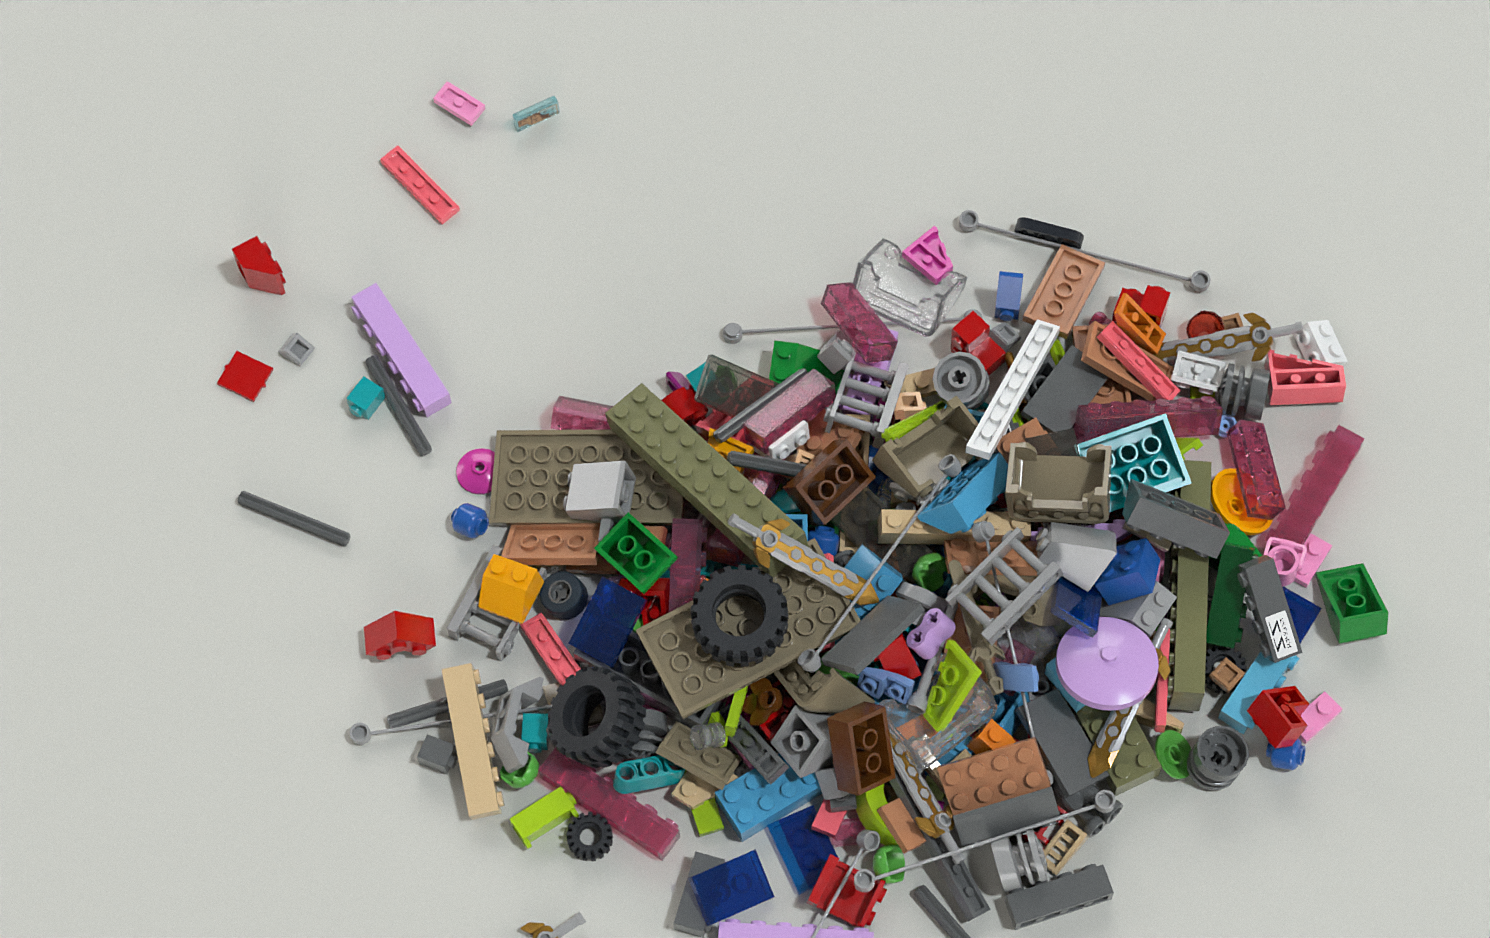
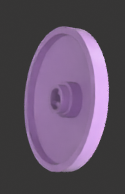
M1112 617L1090 618L1074 625L1061 639L1056 654V672L1065 690L1082 704L1100 710H1121L1139 703L1153 688L1159 667L1156 649L1148 636L1135 625Z

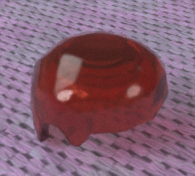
M1204 310L1189 320L1186 334L1188 338L1223 331L1225 326L1218 314Z

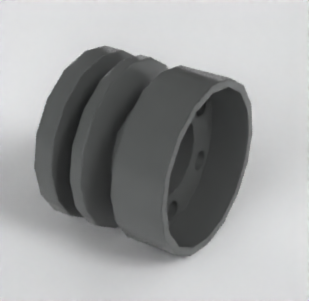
M1229 363L1222 376L1218 396L1219 413L1226 414L1227 405L1232 404L1231 416H1235L1239 406H1243L1244 418L1260 421L1264 409L1270 371L1254 368L1250 378H1246L1245 366H1240L1239 374L1236 376L1233 375L1235 364Z
M646 709V717L643 718L645 723L644 731L641 730L639 734L641 738L638 744L635 743L633 745V751L629 755H624L623 760L620 762L659 755L656 751L663 741L662 738L667 735V715L656 710Z
M1214 726L1207 729L1189 751L1186 760L1187 771L1192 780L1200 787L1208 790H1222L1229 787L1244 769L1249 758V749L1244 737L1236 730L1227 726Z

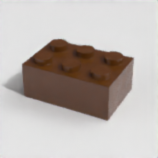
M847 439L833 440L790 480L783 489L803 514H807L810 524L812 526L826 525L876 476Z
M864 701L827 718L838 790L859 796L896 778L885 706Z

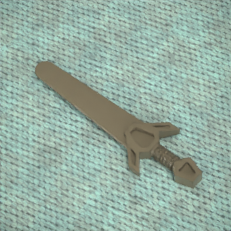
M952 560L948 566L953 585H960L966 579L960 562ZM970 590L966 596L976 605ZM959 603L972 646L968 657L974 663L976 660L982 662L986 677L988 678L985 687L991 696L998 695L1004 692L1003 679L995 676L996 673L995 669H993V664H991V658L994 656L1005 660L1004 652L995 644L991 646L981 634L984 631L983 625Z

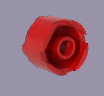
M689 385V390L681 387L661 400L690 427L693 425L696 428L695 425L700 420L706 419L705 416L709 411L692 385Z

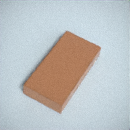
M900 798L877 810L904 854L926 842V839Z

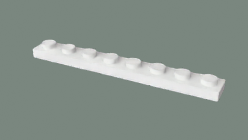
M1037 319L967 443L966 453L987 460L991 458L1059 335L1060 326Z

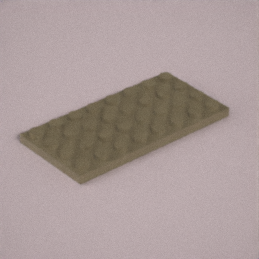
M497 430L489 524L491 526L601 523L600 521L571 519L564 510V498L566 495L568 496L570 488L568 487V475L573 471L574 464L626 461L636 476L630 514L643 526H683L685 498L612 430Z
M815 538L808 541L809 548L812 551L826 558ZM787 565L773 577V582L780 585L782 593L787 600L789 619L787 633L784 634V641L780 647L777 646L775 648V653L771 657L766 655L763 657V662L758 664L755 661L749 662L747 667H741V663H735L734 667L727 666L726 661L721 660L717 662L710 653L706 654L702 650L701 644L695 638L692 627L691 606L693 601L636 629V633L682 719H685L797 661L805 650H818L851 604L850 600L807 574ZM760 569L761 574L765 575L766 573ZM746 596L729 598L716 611L718 627L723 632L732 636H746L755 632L762 625L764 619L762 606L756 600ZM852 607L826 645L847 635L861 621L854 607Z

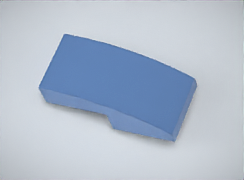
M1003 661L993 663L995 676L1003 679V690L1038 691L1039 674L1035 665L1027 663L1011 664Z
M866 667L860 673L857 687L877 699L885 694L906 705L912 694L915 681L897 673Z

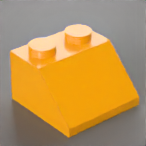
M493 554L482 577L478 607L479 609L523 624L544 580L537 569Z

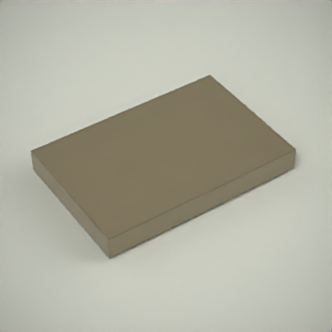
M678 721L675 722L656 751L657 754L723 790L742 760L740 756L724 747L719 748L710 739Z

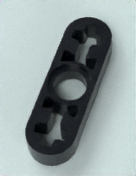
M1026 217L1018 218L1014 232L1077 249H1081L1084 235L1079 231Z

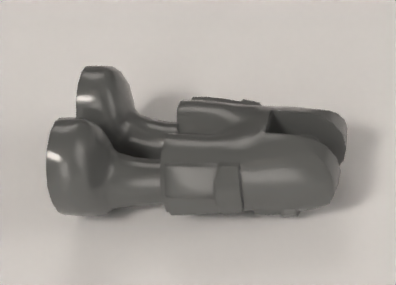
M1054 777L1053 783L1050 786L1069 812L1084 808L1086 804L1093 805L1096 794L1100 791L1095 785H1092L1066 798ZM1116 800L1113 810L1108 813H1102L1094 808L1100 817L1095 816L1090 810L1078 813L1085 823L1084 832L1090 838L1098 834L1104 828L1105 822L1109 824L1119 814L1123 804Z

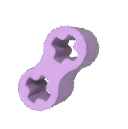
M933 608L924 615L922 623L909 633L906 640L907 645L925 660L931 659L937 654L941 643L953 635L955 623L940 609Z

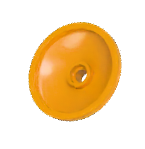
M1233 468L1224 469L1214 476L1211 481L1210 499L1215 512L1221 515L1224 523L1236 525L1246 535H1258L1270 527L1274 517L1272 501L1265 488L1257 479L1242 470Z

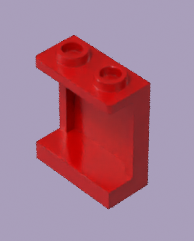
M832 854L829 855L806 902L824 912L850 868L849 865L839 861L840 858ZM853 868L829 914L856 928H864L865 925L870 927L876 915V912L872 911L876 901L881 903L887 889L883 888L886 881L882 879L875 880L871 891L860 892L854 886V876L859 870Z

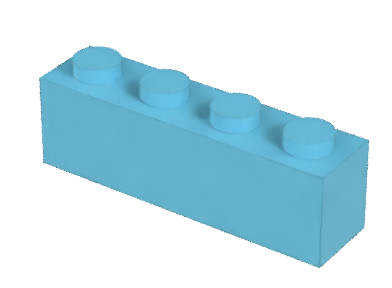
M1260 652L1221 709L1218 719L1243 735L1248 728L1253 730L1256 724L1246 710L1262 690L1281 688L1286 680V677L1283 675L1287 669L1292 671L1300 658L1295 655L1274 663L1267 659V657L1264 658Z

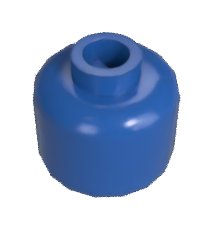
M469 503L460 505L451 515L454 531L471 539L483 535L489 525L486 511Z
M816 526L814 530L808 532V541L815 538L823 554L830 553L835 556L838 552L839 536L834 532L833 528Z
M1299 739L1292 746L1276 749L1268 743L1266 756L1270 757L1271 764L1276 768L1295 770L1298 765L1302 766L1306 748Z

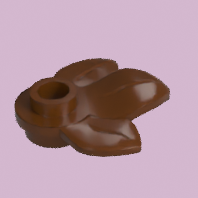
M766 678L750 684L753 693L744 700L742 710L751 715V726L765 723L771 713L778 711L783 704L782 692L773 688L770 681Z

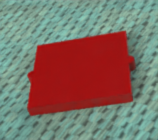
M236 351L229 364L224 366L225 370L219 378L217 385L254 402L262 388L266 387V381L274 369L248 355Z

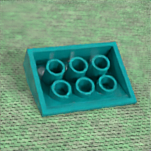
M1166 413L1079 443L1068 449L1070 456L1086 457L1087 450L1096 444L1111 446L1112 463L1109 513L1124 508L1128 485L1131 479L1163 492H1169L1192 483Z

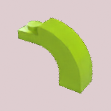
M884 784L859 796L856 795V811L865 829L876 831L880 836V843L883 845H898L877 812L880 807L888 804L884 796Z

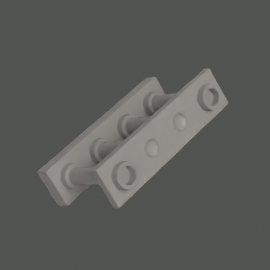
M854 348L852 351L855 354L853 359L841 368L845 372L833 407H827L823 420L828 422L825 432L830 433L833 422L871 433L870 436L875 437L872 447L880 449L885 441L881 434L890 425L909 365L899 362L897 371L892 370L889 372L854 361L857 353V348ZM851 370L888 381V384L892 386L891 388L886 387V389L851 379L849 375ZM845 387L882 398V401L886 402V404L877 406L845 396L843 393ZM841 404L876 415L880 422H874L873 424L838 413L837 410Z
M1018 527L1014 531L1009 530L1002 537V543L960 585L955 584L947 593L946 601L952 608L959 602L983 625L984 631L981 634L991 646L1063 575L1061 568L1054 561L1050 565H1044L1020 542L1024 535ZM1012 548L1038 572V577L1032 583H1026L1002 560ZM994 566L1020 590V595L1014 601H1008L984 578ZM976 584L1001 607L1002 613L996 619H990L966 596Z
M493 545L448 625L447 631L449 637L457 641L461 634H469L496 647L497 659L502 661L505 655L508 656L514 647L513 640L521 626L520 623L479 609L478 607L483 574L493 554L501 556L503 552L502 548ZM541 567L539 573L545 581L548 578L545 568ZM478 612L508 626L503 638H498L471 625L469 620L472 614H477Z

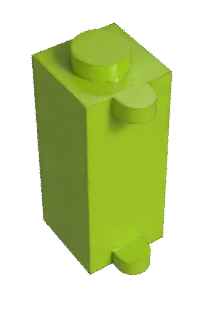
M560 786L511 817V826L524 846L529 849L532 847L531 842L572 816L578 818L579 814L574 806L577 802L570 791L565 793Z

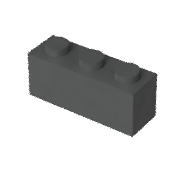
M695 851L674 920V930L704 938L706 931H711L714 917L711 916L713 907L718 908L722 894L718 892L720 883L725 884L729 869L725 868V859Z

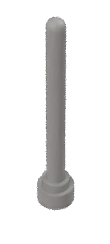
M958 603L953 608L949 604L947 606L945 614L952 621L956 614ZM946 640L941 643L937 654L933 658L928 659L917 691L913 692L906 703V708L912 712L923 714L926 711L928 704L926 693Z

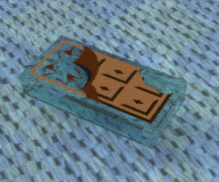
M552 96L514 113L512 116L517 132L559 114V104L556 97Z

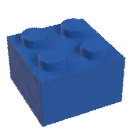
M1147 538L1117 546V554L1094 584L1108 605L1151 594L1155 586L1160 557Z

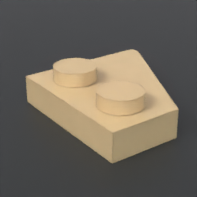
M686 771L671 795L694 810L706 800L713 799L715 791L719 790V788ZM733 774L727 784L739 777Z

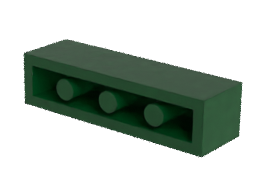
M1229 542L1224 543L1207 624L1206 643L1234 648L1236 642L1241 643L1244 628L1239 627L1241 618L1246 619L1248 607L1244 603L1246 597L1245 587L1243 588L1240 585L1237 576L1240 573L1238 565L1258 558V555L1254 554V547Z

